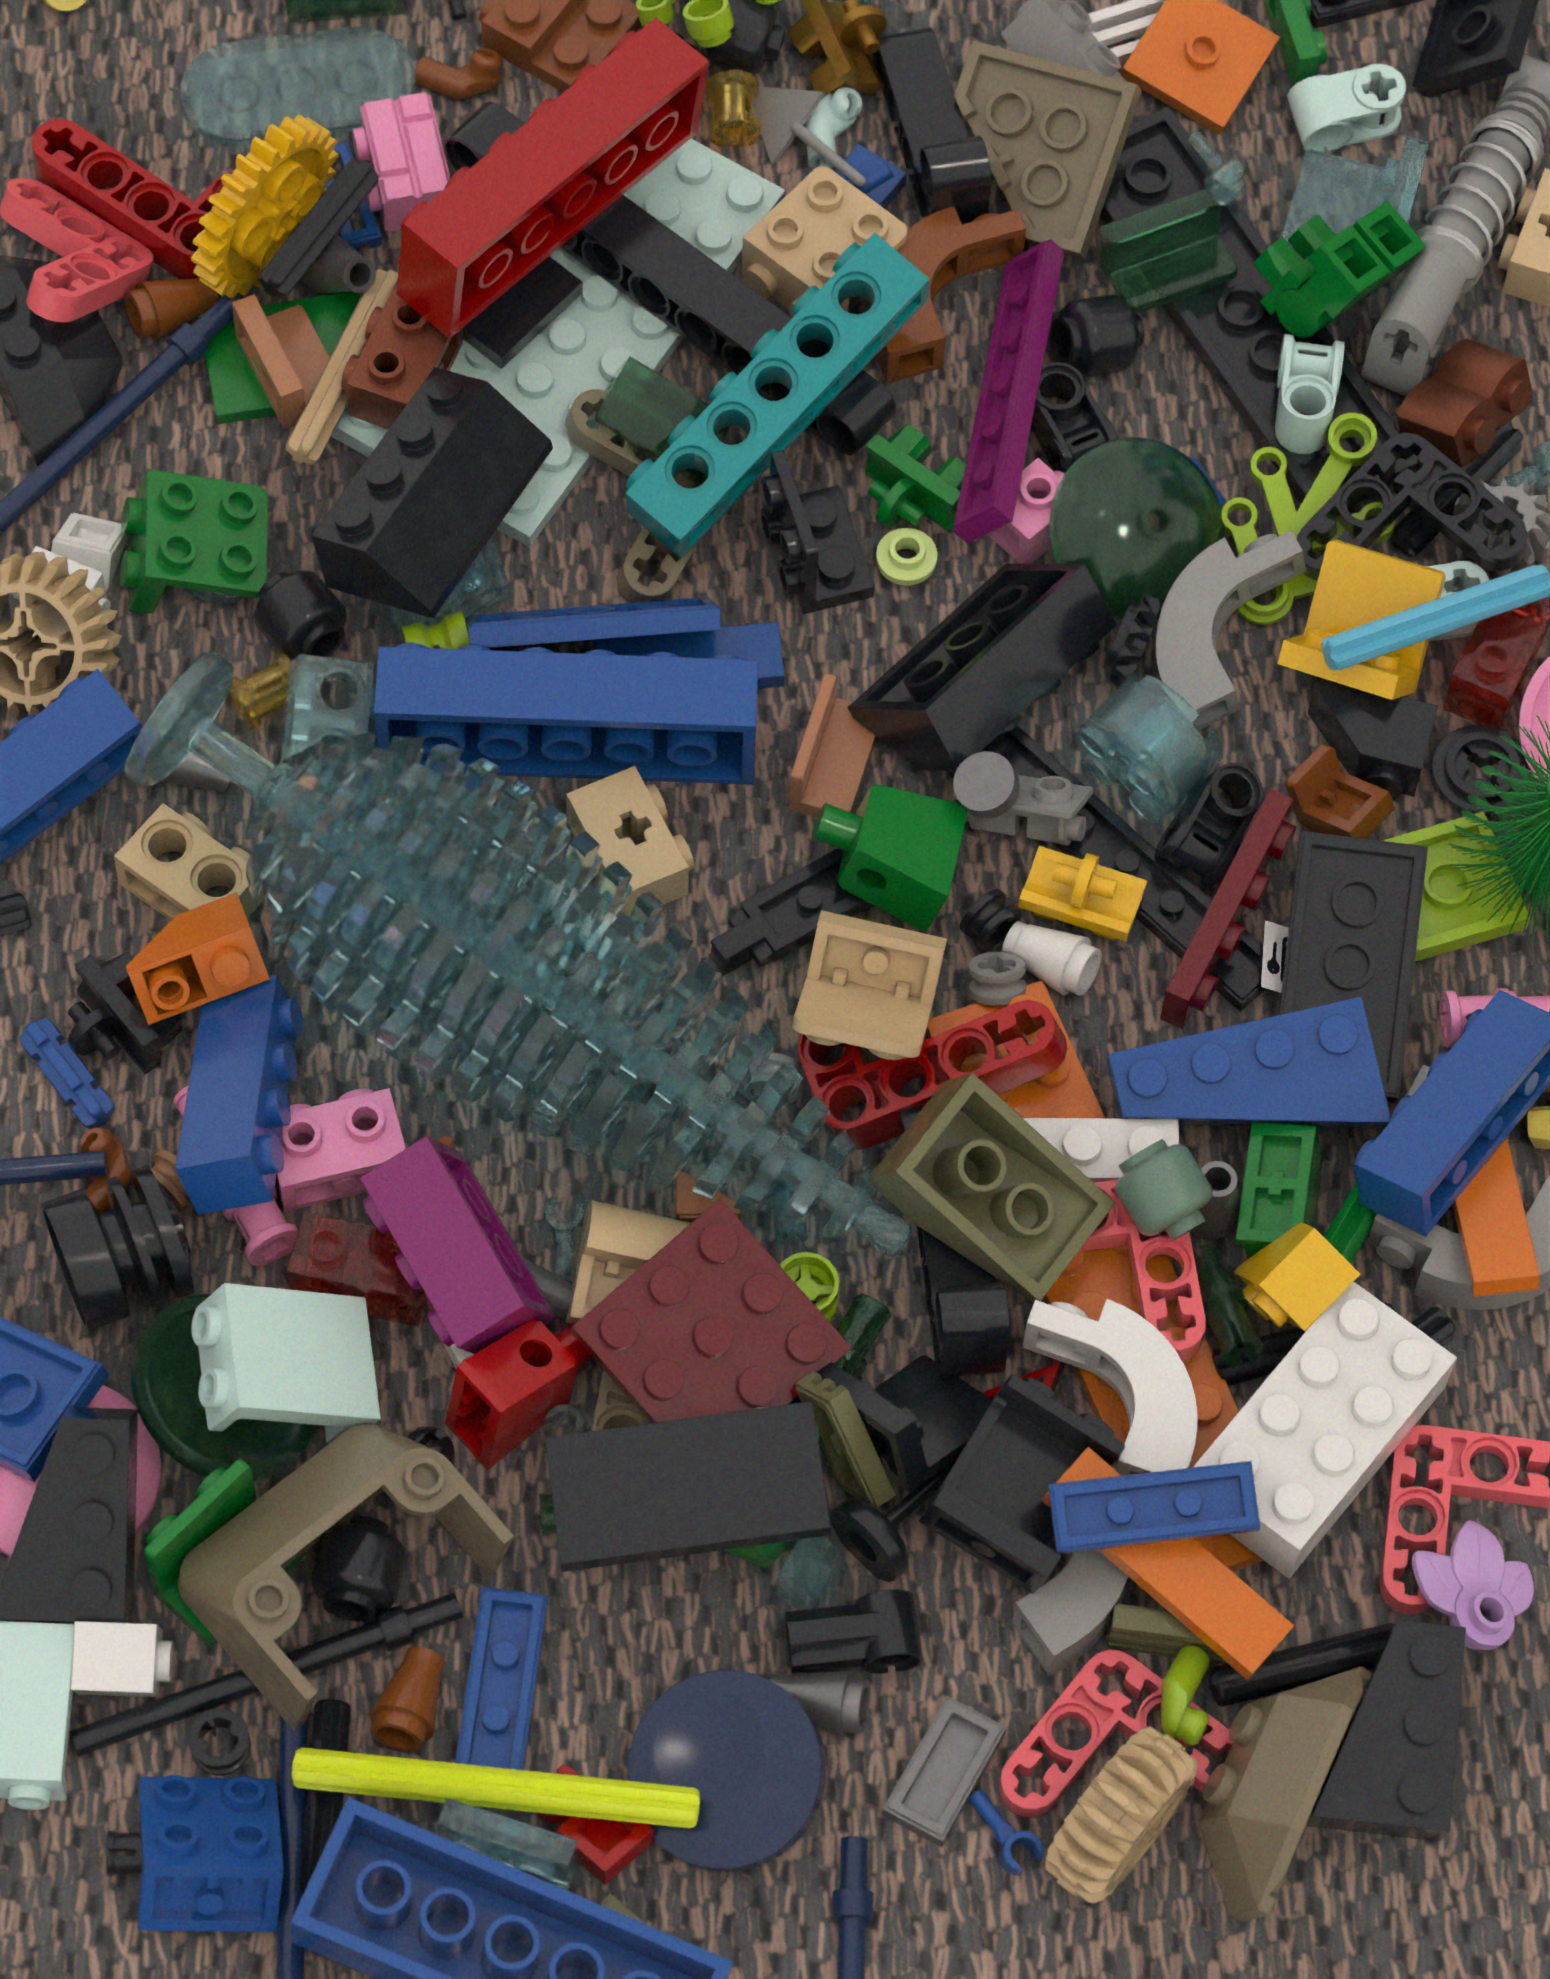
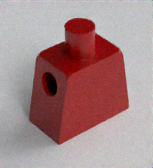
M531 1319L457 1365L445 1425L487 1471L570 1403L578 1367L592 1358L589 1352L569 1331L574 1324H570L554 1336L541 1321Z

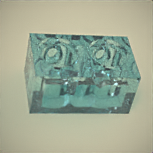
M299 654L290 663L278 787L354 795L363 787V780H372L376 763V744L367 742L369 718L375 719L376 681H373L374 663ZM336 680L347 688L350 695V703L347 709L335 710L325 704L321 697L323 681ZM331 742L340 748L344 756V765L341 771L329 772L318 765L315 759L317 743Z

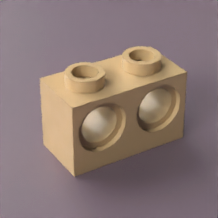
M164 803L159 806L114 855L119 884L169 920H172L180 913L236 892L248 918L265 899L261 868L251 855L239 847H232L229 850L212 838L211 831L199 818L188 812L180 815ZM166 852L182 854L179 859L172 862H162L156 859ZM216 886H225L232 889L228 894L220 897H212L205 894L206 891Z

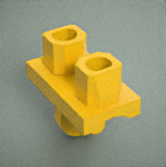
M1039 846L1029 876L1021 892L1018 907L1032 911L1033 915L1051 921L1059 920L1093 931L1094 935L1103 938L1127 942L1146 890L1147 880L1098 865L1100 856L1088 852L1084 859H1079Z

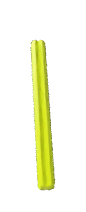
M304 1747L296 1750L292 1764L291 1777L293 1785L302 1789L681 1828L695 1827L700 1810L699 1790L693 1787Z

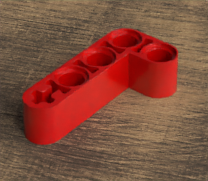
M54 119L46 121L37 128L33 134L32 148L39 182L51 187L146 246L153 254V262L178 279L198 277L193 273L197 264L191 261V257L196 252L192 250L199 247L193 244V239L205 229L198 222L213 207L208 201L209 197L221 192L224 186L221 181L223 174L216 178L193 201L72 121ZM113 187L112 189L101 190L103 188ZM150 218H160L154 221L147 220Z
M1032 1000L1013 1003L923 1041L920 1055L915 1058L905 1057L901 1060L880 1058L869 1063L866 1053L859 1046L845 1043L834 1046L821 1045L809 1040L805 1034L800 1035L798 1042L799 1058L819 1113L841 1143L858 1150L870 1148L901 1135L902 1132L898 1123L899 1111L926 1105L943 1082L974 1073L993 1092L999 1095L1050 1074L1062 1064L1068 1049L1066 1037L1048 1007ZM1037 1031L1038 1041L1029 1045L1027 1035ZM1002 1043L1009 1053L1004 1058L997 1048ZM834 1047H846L844 1055L838 1062L828 1066L820 1065L822 1057L827 1051ZM977 1053L987 1054L984 1063L977 1070L968 1073L959 1072L961 1064L970 1055ZM919 1077L926 1078L925 1086L921 1092L911 1097L900 1096L901 1090L907 1082ZM857 1102L867 1103L865 1111L859 1118L849 1122L841 1121L842 1113L848 1106Z

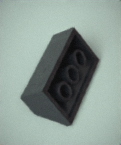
M434 367L311 535L326 587L433 619L552 451L551 440L487 381Z
M1005 564L847 708L855 720L919 770L955 773L959 765L967 757L981 752L997 736L1007 733L1016 727L1021 721V714L1037 699L1047 696L1057 689L1061 683L1060 677L1075 663L1092 656L1099 649V641L1117 623L1085 564Z

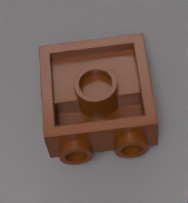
M485 0L479 13V21L482 23L483 48L496 51L501 58L563 93L571 87L573 80L583 68L590 64L597 66L612 53L618 41L630 31L637 32L641 27L636 6L628 0Z

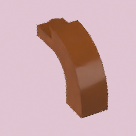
M953 206L925 217L908 229L907 240L897 252L930 279L928 301L876 355L886 383L943 368L946 336L932 302L936 295L950 282L969 274L1005 265L1006 261L1024 252L1026 226L1018 209L999 215L996 213L984 214L972 222L962 225Z

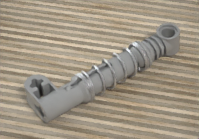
M1524 53L1520 70L1508 75L1500 100L1492 114L1481 119L1470 134L1468 145L1464 146L1460 153V164L1454 166L1448 174L1449 185L1441 188L1437 194L1438 205L1430 208L1426 215V227L1419 229L1416 233L1427 247L1405 269L1400 283L1373 330L1361 373L1363 380L1406 397L1417 384L1431 376L1440 352L1450 314L1456 302L1459 301L1461 295L1471 291L1481 277L1483 267L1486 266L1492 256V247L1496 246L1503 236L1504 226L1513 217L1515 205L1521 201L1522 196L1526 192V185L1531 182L1544 156L1543 140L1550 129V63ZM1469 151L1470 154L1465 162V155ZM1461 169V171L1459 172V174H1458V176H1457V178H1456V180H1455V182H1454V176H1455V174L1457 173L1458 170ZM1517 189H1520L1518 195H1517L1516 198L1514 199V195H1515ZM1450 190L1446 199L1443 202L1442 197L1444 196L1446 191ZM1506 210H1509L1508 214L1506 215V217H1505L1504 220H1503L1502 217H1503L1505 211H1506ZM1438 211V213H1437V215H1436L1434 221H1433L1432 224H1431V218H1432V216L1434 215L1435 212ZM1497 230H1498V233L1496 234V236L1494 237V239H1493V241H1492V240H1491V237H1492L1494 231H1497ZM1483 252H1486V255L1482 258L1481 255Z

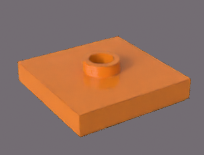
M1165 0L1123 66L1120 75L1123 79L1137 84L1143 91L1205 128L1221 135L1276 47L1280 36L1219 0Z

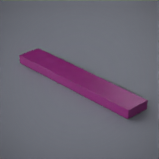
M1051 239L1006 261L953 526V532L967 544L1013 521L1064 256V250Z

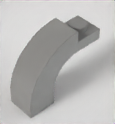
M1292 530L1278 537L1276 534H1267L1259 537L1244 549V554L1238 557L1234 556L1224 537L1197 555L1185 567L1168 592L1157 625L1156 658L1168 705L1184 736L1201 730L1240 710L1236 690L1217 656L1220 633L1226 621L1241 605L1306 572L1303 550Z
M1548 1175L1531 1208L1526 1213L1540 1273L1538 1290L1473 1297L1460 1236L1458 1233L1447 1230L1437 1224L1425 1237L1377 1213L1367 1244L1376 1248L1379 1257L1396 1268L1409 1269L1412 1266L1420 1270L1414 1295L1444 1306L1473 1310L1498 1309L1528 1301L1550 1289V1175Z
M1099 1550L1073 1552L1068 1564L1056 1577L1039 1587L1033 1594L1030 1593L1015 1603L1012 1625L1049 1677L1076 1661L1099 1641L1110 1626L1114 1606H1118L1123 1600L1128 1576Z

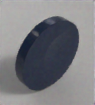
M715 1670L682 1680L663 1693L651 1705L640 1721L632 1739L627 1763L628 1781L693 1787L699 1790L700 1810L696 1826L693 1828H681L649 1824L654 1828L653 1839L668 1853L697 1867L722 1872L741 1871L761 1866L781 1856L810 1827L818 1812L825 1790L826 1756L822 1738L811 1715L787 1690L757 1674L739 1670Z

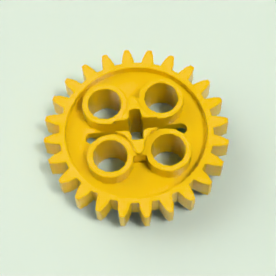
M297 114L294 120L285 116L279 128L274 124L269 125L263 141L256 136L252 139L250 152L246 157L242 154L237 155L236 169L232 174H223L221 181L224 186L221 192L209 197L208 201L213 207L198 222L205 229L193 239V244L199 248L191 257V261L197 264L193 273L200 277L199 281L221 296L226 295L231 299H234L237 293L246 296L252 284L258 288L262 286L259 282L260 272L326 191L325 185L337 173L336 170L331 168L339 157V153L333 150L337 140L331 137L332 133L301 114Z

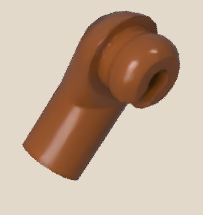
M487 48L478 49L470 57L471 64L458 68L423 56L415 68L413 82L449 98L464 100L493 90L502 78L499 70L503 62L501 56L496 51Z
M96 1127L88 1130L82 1136L79 1149L81 1153L106 1151L108 1177L90 1178L92 1183L85 1190L99 1214L110 1210L106 1180L117 1176L126 1192L131 1184L132 1173L125 1148L120 1139L112 1136L111 1132L106 1128Z

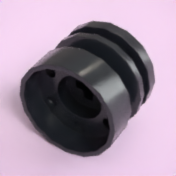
M149 1165L131 1171L138 1200L129 1201L117 1176L106 1180L110 1206L108 1211L98 1214L90 1197L83 1188L41 1203L43 1216L54 1250L87 1332L129 1317V1303L125 1288L129 1285L137 1283L152 1308L164 1304L157 1279L159 1274L166 1273L177 1299L195 1292L191 1277V1250L183 1225L170 1195L157 1182Z

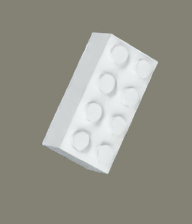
M1353 1282L1309 1327L1194 1465V1467L1252 1461L1260 1530L1230 1535L1290 1579L1445 1389L1457 1357L1357 1283Z

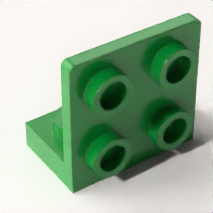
M241 1458L227 1470L221 1467L209 1474L198 1487L195 1493L196 1500L178 1517L175 1514L166 1516L154 1527L146 1541L148 1546L144 1550L153 1594L209 1647L217 1640L182 1600L177 1584L178 1574L185 1557L191 1550L257 1500L251 1467ZM304 1552L283 1570L288 1573L306 1553Z

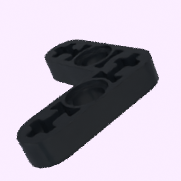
M1401 433L1388 439L1302 527L1297 535V541L1303 550L1306 572L1304 574L1313 580H1318L1324 554L1317 560L1313 559L1311 543L1316 541L1321 545H1325L1337 534V522L1332 520L1334 518H1337L1345 529L1336 540L1368 549L1409 506L1479 565L1493 571L1508 570L1520 563L1525 555L1527 544L1525 523L1518 514L1430 442L1413 433ZM1413 454L1418 456V471L1416 473L1407 468L1393 480V492L1398 494L1393 496L1385 483L1396 471L1395 457L1398 455L1402 459L1407 460ZM1450 488L1465 492L1470 499V505L1467 510L1454 516L1442 513L1435 505V499L1438 494ZM1363 493L1376 496L1383 505V509L1378 516L1366 521L1356 519L1347 509L1351 499ZM1482 509L1486 510L1483 513V525L1496 535L1502 534L1505 530L1510 532L1511 547L1509 549L1500 544L1492 550L1487 548L1488 534L1475 523ZM1472 526L1470 532L1465 531L1466 529ZM1349 534L1355 536L1356 538L1352 539Z

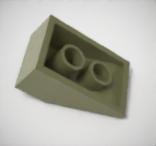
M974 1073L943 1082L867 1179L873 1187L914 1224L1032 1302L1043 1299L1115 1204L1108 1195Z

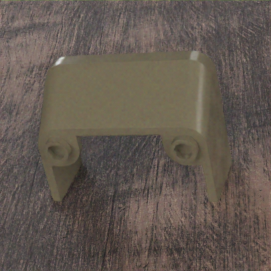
M358 1424L338 1436L191 1550L185 1557L178 1574L177 1584L182 1600L293 1731L305 1723L318 1692L275 1643L293 1628L302 1607L299 1589L283 1569L320 1541L323 1534L329 1528L343 1523L384 1491L401 1510L410 1515L420 1517L435 1515L488 1576L499 1567L514 1538L509 1529L444 1455L376 1424Z

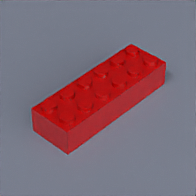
M657 18L653 19L639 32L630 31L618 41L607 58L597 66L590 64L583 68L573 80L571 87L555 100L548 98L541 102L532 113L529 121L513 134L510 132L502 134L492 144L487 155L473 167H462L453 174L441 193L428 203L421 201L410 209L401 224L402 238L400 256L397 262L399 270L396 295L450 339L697 134L709 60Z

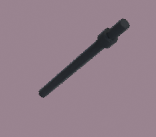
M453 1592L406 1610L400 1604L376 1613V1621L285 1653V1655L302 1675H306L386 1646L388 1651H392L414 1643V1635L461 1619L463 1615L457 1597ZM240 1669L69 1732L79 1757L259 1692V1690Z

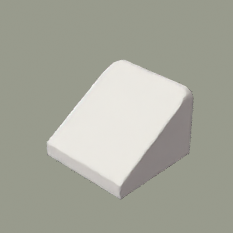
M71 513L52 541V552L102 572L107 591L111 585L128 534L122 533L120 523Z

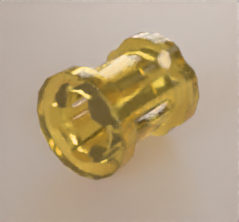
M739 70L723 71L713 75L707 81L706 95L708 100L713 103L714 120L710 123V140L718 147L751 146L761 138L760 121L755 117L754 99L758 96L759 84L757 78L751 73Z
M283 652L273 657L272 665L242 680L235 676L226 681V686L235 708L251 730L261 725V718L292 702L296 706L308 702L303 682L294 665Z

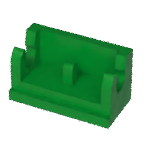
M1252 1122L1236 1233L1237 1245H1244L1247 1259L1300 1222L1315 1227L1324 1158L1316 1126Z

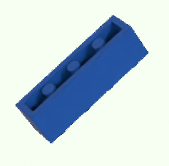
M98 668L87 677H79L67 684L60 692L59 698L39 714L25 717L16 723L10 730L8 737L0 743V865L157 745Z
M278 975L269 976L270 980L201 1006L175 1167L198 1215L273 1201L276 1175L284 1169V1153L281 1139L283 1127L289 1126L291 1121L288 1090L290 1081H295L297 1077V1062L294 1048L296 1037L303 1034V1016L295 998L288 999Z
M1499 990L1483 1010L1477 1009L1472 1013L1466 1022L1462 1036L1448 1053L1442 1052L1434 1059L1425 1081L1412 1096L1407 1095L1400 1100L1392 1114L1391 1122L1377 1139L1368 1140L1360 1149L1354 1164L1360 1205L1425 1237L1549 1086V1012Z

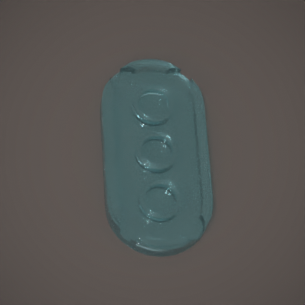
M346 27L229 42L206 50L188 66L180 87L182 111L188 126L198 136L200 132L204 137L211 139V144L226 150H250L252 139L256 136L263 141L270 124H274L279 128L285 116L294 120L297 114H301L305 118L309 117L332 133L331 137L334 139L352 137V129L362 127L360 107L365 102L388 98L397 101L400 96L415 94V67L409 52L397 39L383 31L367 27Z

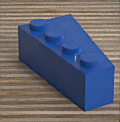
M1362 996L1108 1054L1106 1061L1120 1119H1178L1179 1125L1196 1126L1240 1125V1127H1251L1252 1122L1308 1125L1316 1126V1128L1347 1127L1363 1129H1385L1391 1122Z

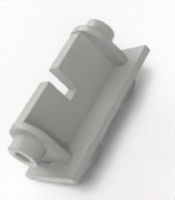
M1018 775L1020 782L1019 795L1014 805L1007 812L994 818H979L969 812L967 813L966 822H970L972 829L1013 836L1019 831V816L1027 817V838L1068 846L1072 840L1082 841L1087 825L1086 817L1079 816L1077 813L1093 794V787L1072 784L1070 780L1060 776L1034 778ZM953 793V800H958L955 793Z

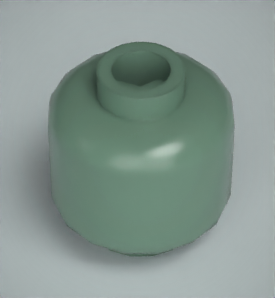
M1161 1139L1118 1166L1123 1175L1119 1177L1115 1184L1116 1195L1142 1235L1155 1236L1166 1231L1171 1241H1174L1206 1221L1199 1210L1209 1203L1213 1195V1189L1186 1146L1174 1144L1168 1147L1165 1141Z

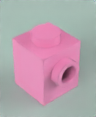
M1037 458L1022 470L1013 521L987 535L1019 564H1032L1077 527L1081 495H1079L1077 487L1066 474L1061 471L1054 472L1042 460Z

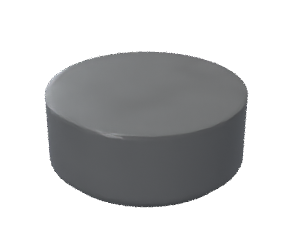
M984 751L967 757L959 765L954 775L953 789L957 799L967 812L979 818H994L1004 814L1014 805L1019 795L1020 782L1016 771L1005 757L995 752Z

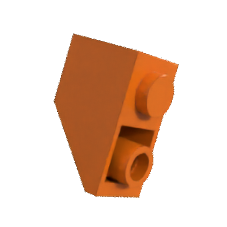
M237 892L176 915L126 965L128 975L148 1025L270 980Z

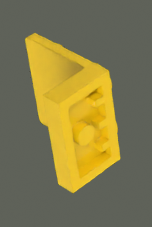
M1340 540L1329 541L1324 553L1304 634L1283 640L1277 664L1390 700L1416 692L1429 639L1342 670H1331L1327 666L1322 653L1321 643L1329 636L1441 598L1446 579L1445 574L1439 570Z

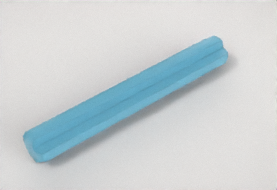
M1532 565L1329 636L1321 643L1325 662L1331 670H1342L1550 597V573L1544 565Z

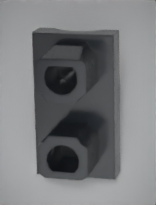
M125 952L106 961L102 965H99L90 954L75 964V970L82 978V982L77 988V994L85 1004L82 1001L77 1002L68 1011V1015L76 1023L69 1034L68 1043L79 1055L89 1054L98 1050L106 1060L114 1058L122 1047L146 1075L161 1064L160 1049L182 1032V1017L180 1014L148 1025L142 1008L137 1010L129 1001L130 998L136 995L126 969V965L133 959L130 953Z

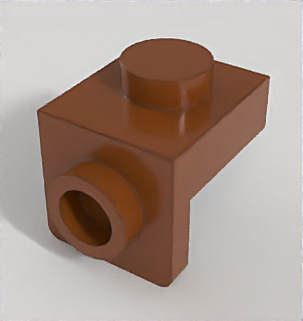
M1321 744L1301 763L1285 783L1289 797L1293 798L1292 805L1298 822L1317 833L1366 839L1395 809L1389 791L1343 772L1335 749L1325 744Z

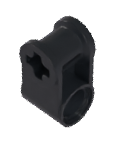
M1053 362L1042 366L1031 428L1045 450L1052 470L1054 472H1063L1074 483L1077 475L1104 463L1110 467L1120 464L1123 453L1118 435L1108 417L1102 413L1080 372L1067 363ZM1045 398H1060L1064 400L1066 404H1051L1050 402L1046 401Z
M1228 763L1196 783L1190 790L1179 813L1162 835L1155 851L1156 855L1162 859H1167L1171 856L1200 876L1199 883L1205 888L1209 889L1215 885L1233 861L1239 849V842L1258 807L1261 805L1263 787L1258 775L1244 764ZM1218 788L1224 790L1229 795L1232 801V808L1227 807L1221 801L1218 795Z

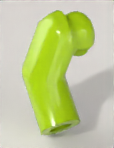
M1193 1645L1182 1647L1176 1655L1162 1681L1161 1728L1163 1732L1173 1739L1178 1738L1189 1746L1199 1744L1209 1722L1208 1714L1205 1711L1190 1707L1194 1693L1210 1664L1206 1652Z

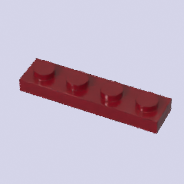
M1269 790L1165 991L1160 1015L1161 1020L1184 1029L1193 1009L1201 1012L1206 1010L1219 981V977L1212 975L1219 958L1230 961L1234 956L1245 930V926L1238 924L1245 908L1257 910L1271 879V876L1264 873L1271 857L1282 861L1292 842L1296 826L1288 823L1293 798L1275 790Z

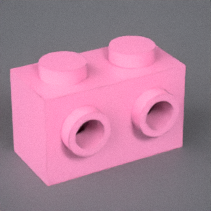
M366 1088L356 1089L343 1094L337 1101L312 1107L308 1104L290 1105L291 1121L289 1126L283 1127L281 1139L284 1153V1169L276 1175V1183L284 1212L366 1193L367 1190L360 1178L406 1149L390 1088L375 1092Z

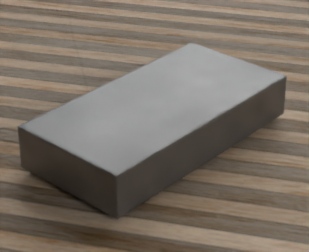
M947 1696L883 1807L882 1815L942 1847L1005 1736L1007 1727Z

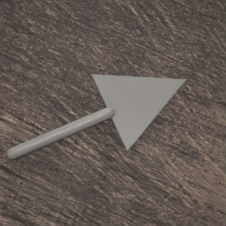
M745 85L771 165L779 161L797 136L856 186L862 187L865 185L866 179L862 174L803 126L825 96L824 92Z

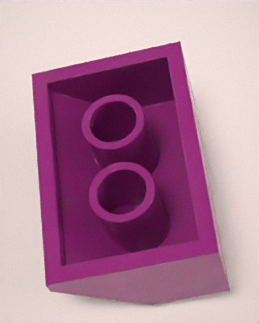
M425 1136L360 1178L370 1195L363 1200L369 1217L381 1233L386 1234L390 1231L402 1251V1253L395 1256L396 1263L413 1289L418 1290L422 1287L434 1307L433 1310L427 1313L428 1319L436 1334L446 1346L449 1347L455 1344L461 1350L476 1354L531 1319L539 1320L545 1326L558 1319L461 1152Z

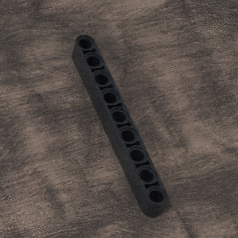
M486 102L445 139L443 143L444 153L457 171L465 166L471 168L487 155L490 147L498 137L506 132L513 134L525 123L499 104ZM624 195L560 247L639 306L661 320L729 372H734L737 376L753 360L750 357V353L760 338L773 328L780 332L792 319ZM813 339L804 342L799 347V350L808 357L818 358L826 355L831 348L827 343ZM861 370L840 394L825 407L807 429L842 454L855 455L894 416L896 404L892 395L878 380L864 370ZM775 382L767 383L758 390V393L769 401L781 400L790 392L786 386Z

